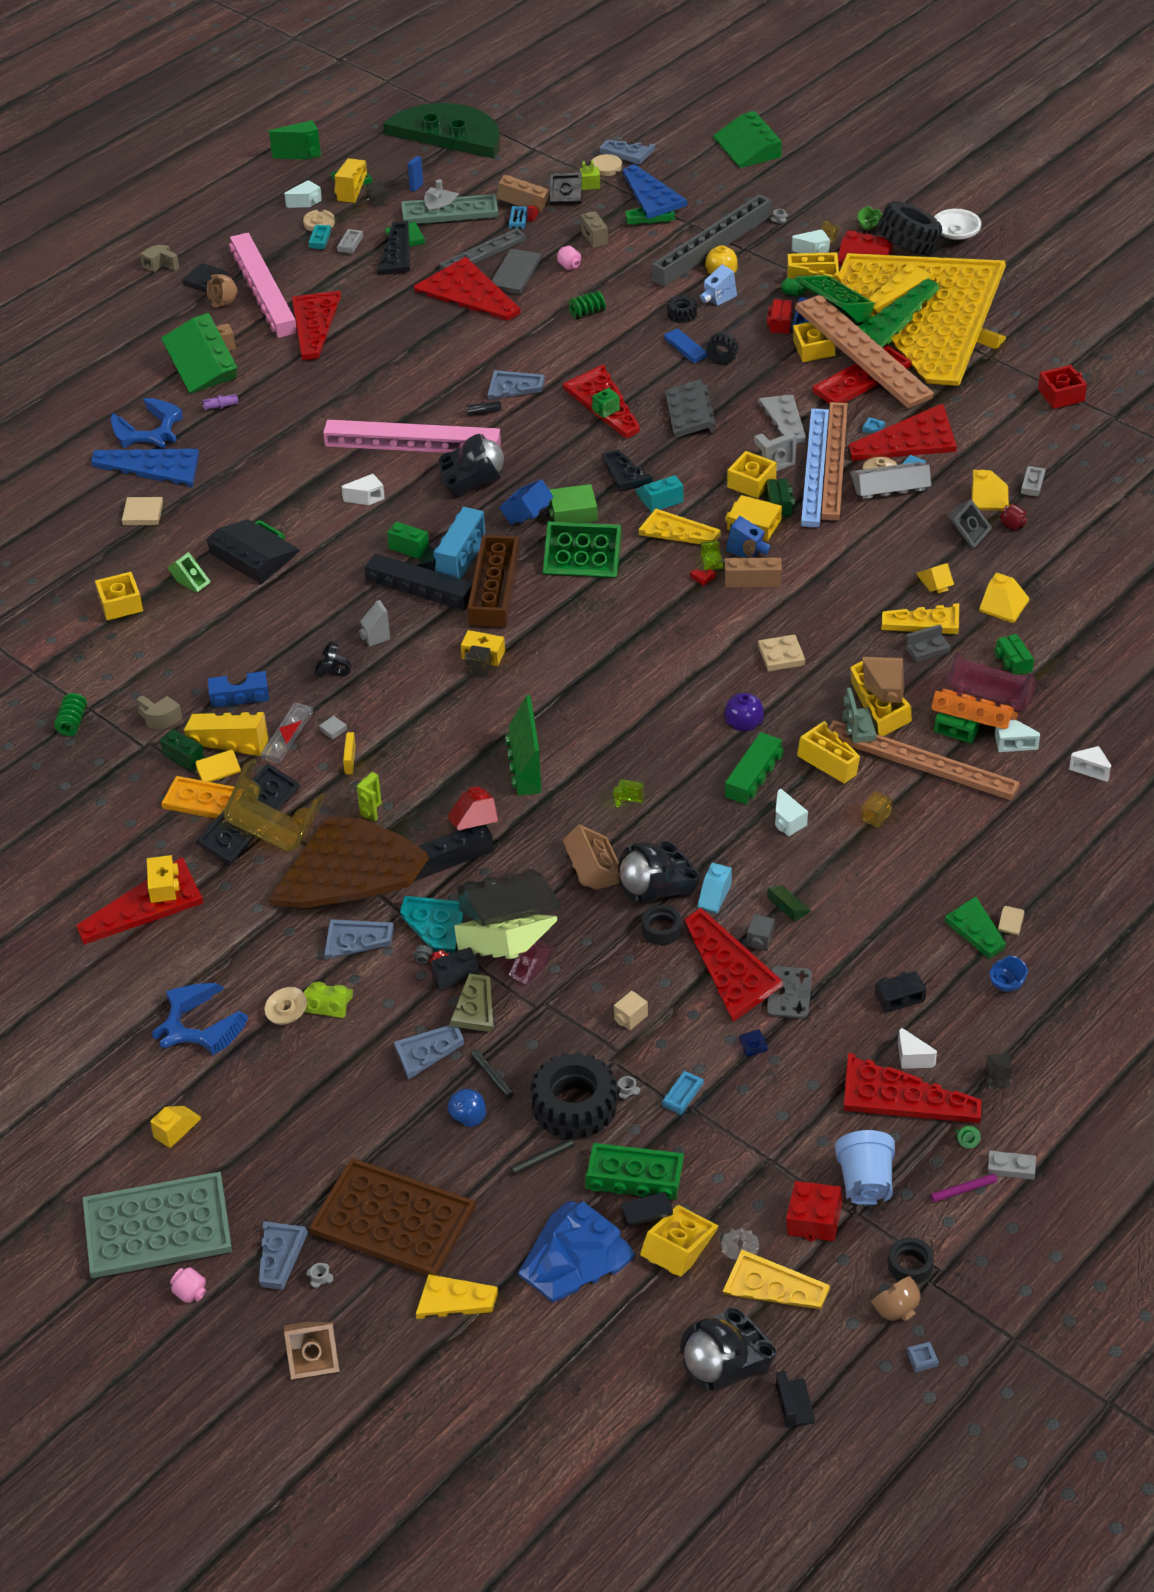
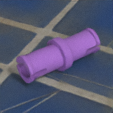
M237 394L217 395L216 398L203 399L202 405L204 411L214 408L223 409L225 406L238 405Z

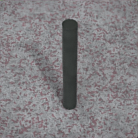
M472 1050L471 1056L503 1095L510 1099L514 1095L513 1091L479 1050Z
M571 1138L511 1166V1172L513 1175H516L574 1147V1142Z

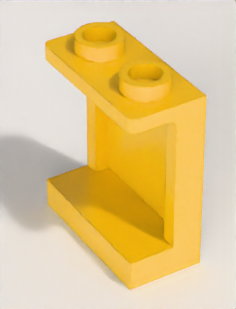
M741 495L738 501L734 502L732 510L726 514L727 530H731V526L736 519L742 516L764 530L763 541L768 542L781 521L782 506Z

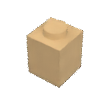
M630 991L614 1005L615 1021L628 1030L633 1029L648 1016V1002L633 991Z

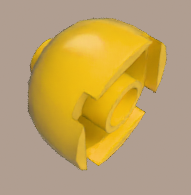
M722 245L711 249L705 260V269L707 268L709 274H712L722 264L735 273L738 269L735 252Z

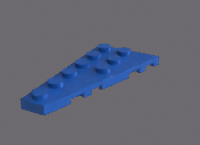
M630 165L623 169V176L627 183L630 184V189L633 190V194L639 205L642 206L643 212L646 213L647 219L687 206V200L637 165Z
M190 448L94 450L91 463L92 467L110 471L118 469L122 470L124 474L132 472L136 473L139 477L158 481L171 480L173 484L177 485L181 482L187 484V487L193 488L199 450Z

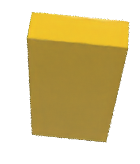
M347 732L343 757L346 775L353 774L356 749L354 732Z

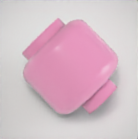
M565 246L558 251L557 261L565 269L573 270L580 265L581 254L572 246Z
M191 1267L179 1269L170 1281L172 1293L185 1303H191L194 1300L198 1302L206 1293V1289H204L206 1284L205 1278Z

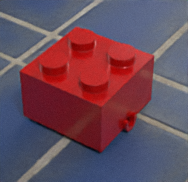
M1072 365L1040 372L1038 390L1053 409L1085 401L1087 384L1082 379L1081 372L1077 373Z
M795 1181L786 1217L788 1235L804 1237L810 1242L815 1241V1239L834 1241L843 1204L841 1187Z

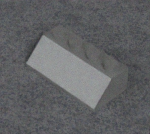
M922 462L850 471L856 493L863 496V498H872L873 494L879 493L880 496L891 495L893 491H897L899 494L908 493V489L923 491L926 490V487L931 486L929 464Z

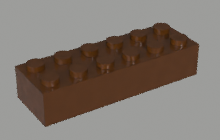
M482 535L468 604L469 626L507 627L520 556L519 536Z

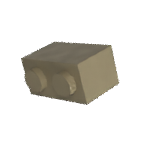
M597 212L582 214L581 232L592 247L607 245L608 227Z

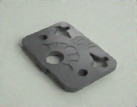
M773 967L771 971L782 980L783 986L781 988L785 990V993L782 995L773 993L768 996L767 1013L770 1016L806 1018L809 1014L811 970L797 967ZM800 973H804L805 976H808L804 978L802 984L800 983L799 977H796V975H800ZM799 1002L801 1003V1008L805 1009V1011H801V1014L793 1010L797 1008Z

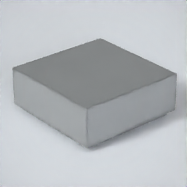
M332 716L319 725V730L333 740L347 730V725L335 716Z

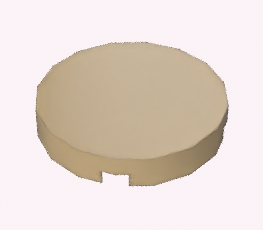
M604 154L592 159L594 167H599L600 176H612L622 169V161L618 156Z
M313 210L304 216V227L313 232L315 225H331L332 228L335 224L334 215L327 210H322V212Z

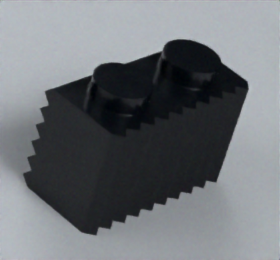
M471 947L459 950V952L456 951L451 953V955H444L439 959L431 960L432 978L439 990L465 982L469 973L479 975L478 960Z
M905 971L898 976L892 978L884 977L876 982L875 995L885 1013H888L889 1011L892 1012L893 1010L924 1002L926 986H924L917 971Z

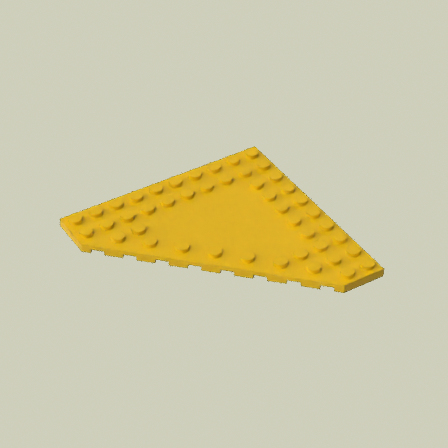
M847 253L839 272V282L868 299L908 263L934 275L935 280L933 281L938 283L940 289L929 301L922 303L920 311H915L912 314L913 318L899 334H894L891 337V343L903 356L912 361L911 366L926 384L959 386L1005 270V261ZM872 312L870 317L875 316L876 313Z

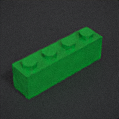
M762 732L759 733L725 782V797L747 805L750 799L756 796L758 787L764 784L767 774L773 771L776 761L780 760L783 756L782 739Z

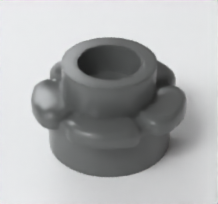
M419 945L412 956L416 958V962L427 964L430 962L429 959L433 958V950L426 945Z

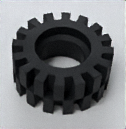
M676 295L675 298L671 297L667 303V316L670 320L673 319V322L678 321V323H681V321H684V323H687V320L691 322L692 319L694 320L697 317L696 299L692 296L689 298V295L685 297L683 295H680V297Z
M719 332L718 335L715 333L711 336L706 347V353H708V358L711 357L710 360L712 362L716 360L715 363L721 362V365H724V363L728 365L730 362H733L739 350V344L736 342L737 339H732L733 335L727 336L726 332L722 335V332ZM717 346H724L728 352L719 350Z

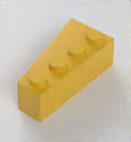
M863 661L850 667L852 685L863 707L869 708L877 735L885 736L912 721L911 705L904 698L902 703L882 702L865 687Z
M249 712L241 713V715L224 713L223 716H217L215 713L192 714L184 729L185 736L194 740V742L200 743L203 747L225 751L233 750L234 752L261 756L268 742L264 712H257L256 715H250Z

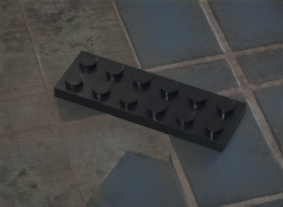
M267 763L201 834L196 844L230 866L299 790L300 784Z

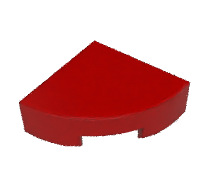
M529 205L527 207L528 221L534 222L538 215L537 206Z
M696 569L690 572V577L704 586L716 577V572L710 569L708 571Z

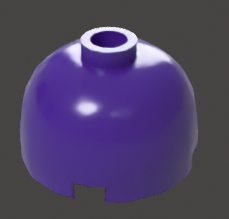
M738 693L732 696L725 708L724 718L728 725L730 723L733 725V729L739 731L755 729L756 725L762 724L764 718L761 701L750 693Z

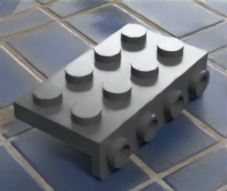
M701 379L665 390L675 438L708 427L711 434L715 433L714 427L716 422L707 385H703Z

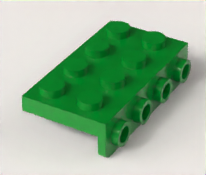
M593 1143L588 1171L585 1175V1189L596 1192L606 1191L616 1194H631L640 1197L665 1192L668 1200H677L684 1153Z

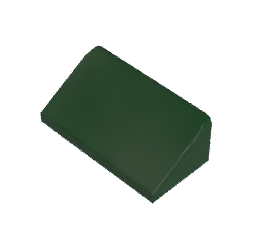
M784 886L769 887L767 889V898L794 922L811 912L808 907Z

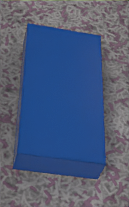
M416 156L408 163L409 186L413 192L423 185L422 161L419 156Z

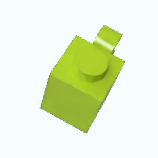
M591 160L590 166H586L585 161H583V168H580L582 173V190L600 189L599 167H594L593 160Z

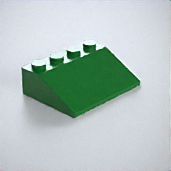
M755 111L740 115L713 135L715 141L739 168L781 158L782 141Z
M831 276L795 277V280L814 296H823L842 314L852 318L853 322L860 324L861 322L868 321L875 303Z
M209 313L194 317L161 337L189 394L236 378L238 367Z
M548 521L543 574L617 578L622 544L621 525Z
M526 695L508 726L509 734H505L506 746H510V748H507L508 760H512V762H509L510 774H514V776H511L512 788L517 789V796L541 794L539 746L531 695Z

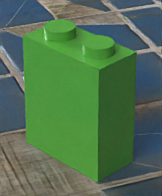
M591 484L550 489L554 496L547 508H550V520L571 523L598 521L597 504Z

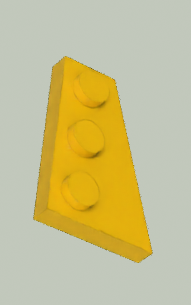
M429 1274L416 1312V1319H424L428 1315L446 1317L449 1313L461 1312L463 1315L492 1312L498 1294V1287Z

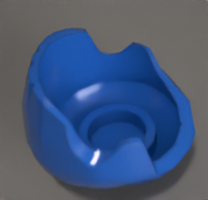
M1007 956L992 965L989 975L992 984L1003 992H1013L1018 990L1025 982L1028 968L1020 958Z
M459 1090L451 1096L447 1107L450 1116L466 1127L480 1124L486 1116L485 1101L481 1094L475 1090Z

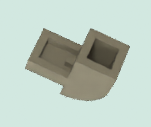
M167 245L151 246L140 253L142 267L153 272H156L162 266L174 271L179 269L178 256L170 252V247Z
M143 695L137 699L138 713L145 718L148 728L166 729L183 719L180 704L168 696L156 704Z

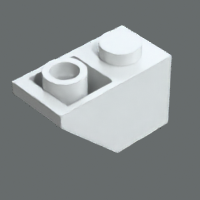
M374 474L341 486L344 502L371 505L385 499L383 484Z

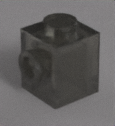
M471 646L469 653L465 654L464 663L467 664L468 675L487 677L492 665L490 648Z

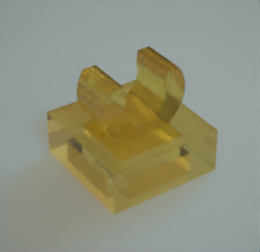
M828 220L823 221L821 229L830 239V243L835 242L840 227Z

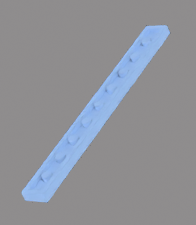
M811 409L801 526L804 527L820 526L829 409Z

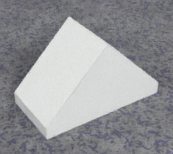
M1097 746L1073 752L1069 770L1108 782L1111 764L1100 747Z
M901 1028L898 1037L901 1069L933 1068L936 1065L937 1051Z

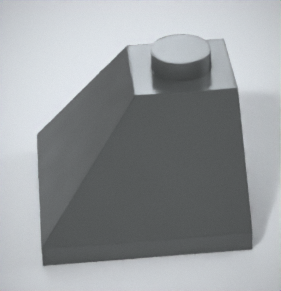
M972 499L957 505L948 514L950 520L972 549L992 529Z

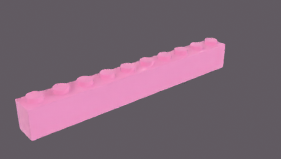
M249 232L230 237V252L233 253L235 262L238 261V267L242 270L244 279H247L248 287H251L253 296H256L257 304L261 306V311L265 314L267 323H270L271 331L275 332L278 338L296 334L295 318Z
M327 420L323 432L325 446L447 453L460 448L469 437L475 434H483L486 439L494 441L499 447L501 444L500 429Z

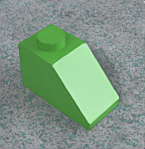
M189 552L167 567L178 583L196 593L211 582Z

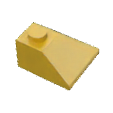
M973 470L971 495L978 509L1003 511L1006 505L1009 506L1008 485L991 470Z
M996 572L987 586L979 612L1015 623L1028 604L1029 597L1014 578Z

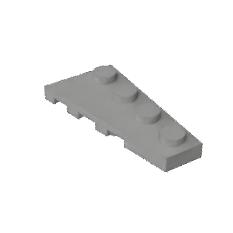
M793 395L759 398V405L764 407L765 413L772 418V423L775 426L786 425L796 435V444L806 443V436Z

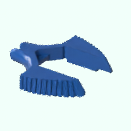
M153 398L143 399L147 410L162 421V425L152 431L136 432L135 428L122 417H118L116 414L111 415L113 431L123 448L137 442L153 443L160 448H165L164 441L172 443L176 441V436L171 431L172 425L183 419L182 409L178 408V406Z
M217 983L187 985V987L183 986L182 988L178 987V989L174 988V990L166 991L171 1009L166 1021L153 1030L152 1036L154 1039L167 1036L159 1043L162 1048H169L179 1043H196L205 1047L214 1056L215 1053L221 1052L233 1042L232 1040L241 1032L240 1030H243L248 1017L245 1013L237 1011L203 1031L185 1028L180 1022L182 1012L186 1013L210 1000L214 994L224 990V987Z

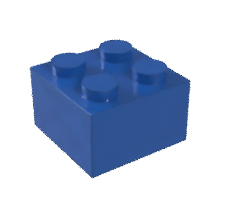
M540 479L520 487L499 508L511 525L517 522L521 524L528 518L531 520L539 515L538 511L546 508L554 496L544 481Z

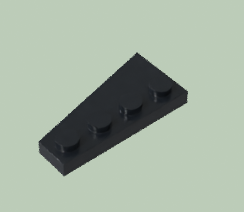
M408 221L392 223L388 242L385 244V251L380 259L381 264L377 269L378 275L410 271Z

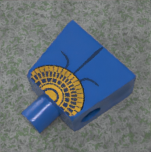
M739 516L731 526L726 551L744 558H754L758 552L767 555L771 545L763 542L764 530Z

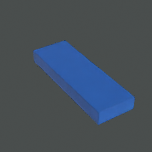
M678 328L664 334V339L691 362L696 363L708 357V353Z

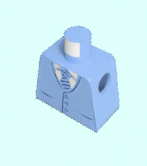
M723 264L704 281L705 292L700 295L701 301L703 303L710 301L715 305H720L737 296L734 271Z

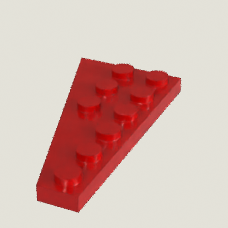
M341 291L292 296L302 360H312L320 357L341 299Z
M604 364L563 383V389L624 438L627 439L640 432L638 422L634 415L630 413L628 405L625 404L624 398L616 384L612 382L611 375L607 373ZM610 388L619 395L620 410L602 418L592 409V396Z
M183 857L173 862L177 863L179 875L175 876V878H178L180 889L176 891V900L151 903L147 879L76 925L83 944L85 945L203 904V898Z
M699 908L684 919L685 925L733 1022L783 986L782 980L702 908Z
M848 1052L843 1111L980 1123L981 1099L958 1091H947L942 1089L939 1084L933 1083L931 1085L922 1082V1078L891 1067H880L875 1065V1062L867 1059L864 1061L855 1058V1054Z

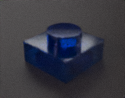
M760 1029L739 1035V1042L747 1057L768 1051V1045Z

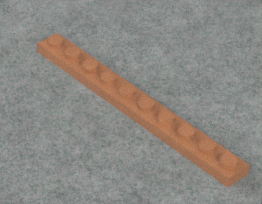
M830 402L822 520H840L848 403Z
M833 720L829 726V729L832 732L835 731L839 735L838 738L843 743L846 742L850 747L1011 801L1020 786L1019 781L877 734L876 741L852 743L851 736H848L846 732V724Z

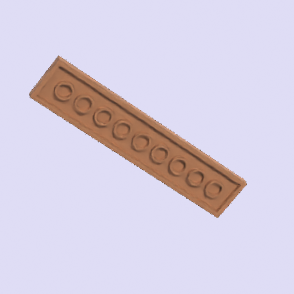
M818 295L796 303L795 310L907 408L933 398L934 393L823 296Z

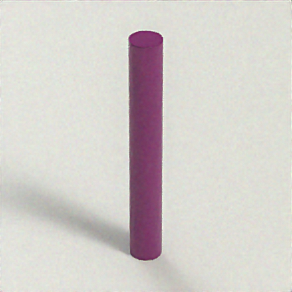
M993 1173L931 1193V1201L934 1203L996 1183L997 1177Z

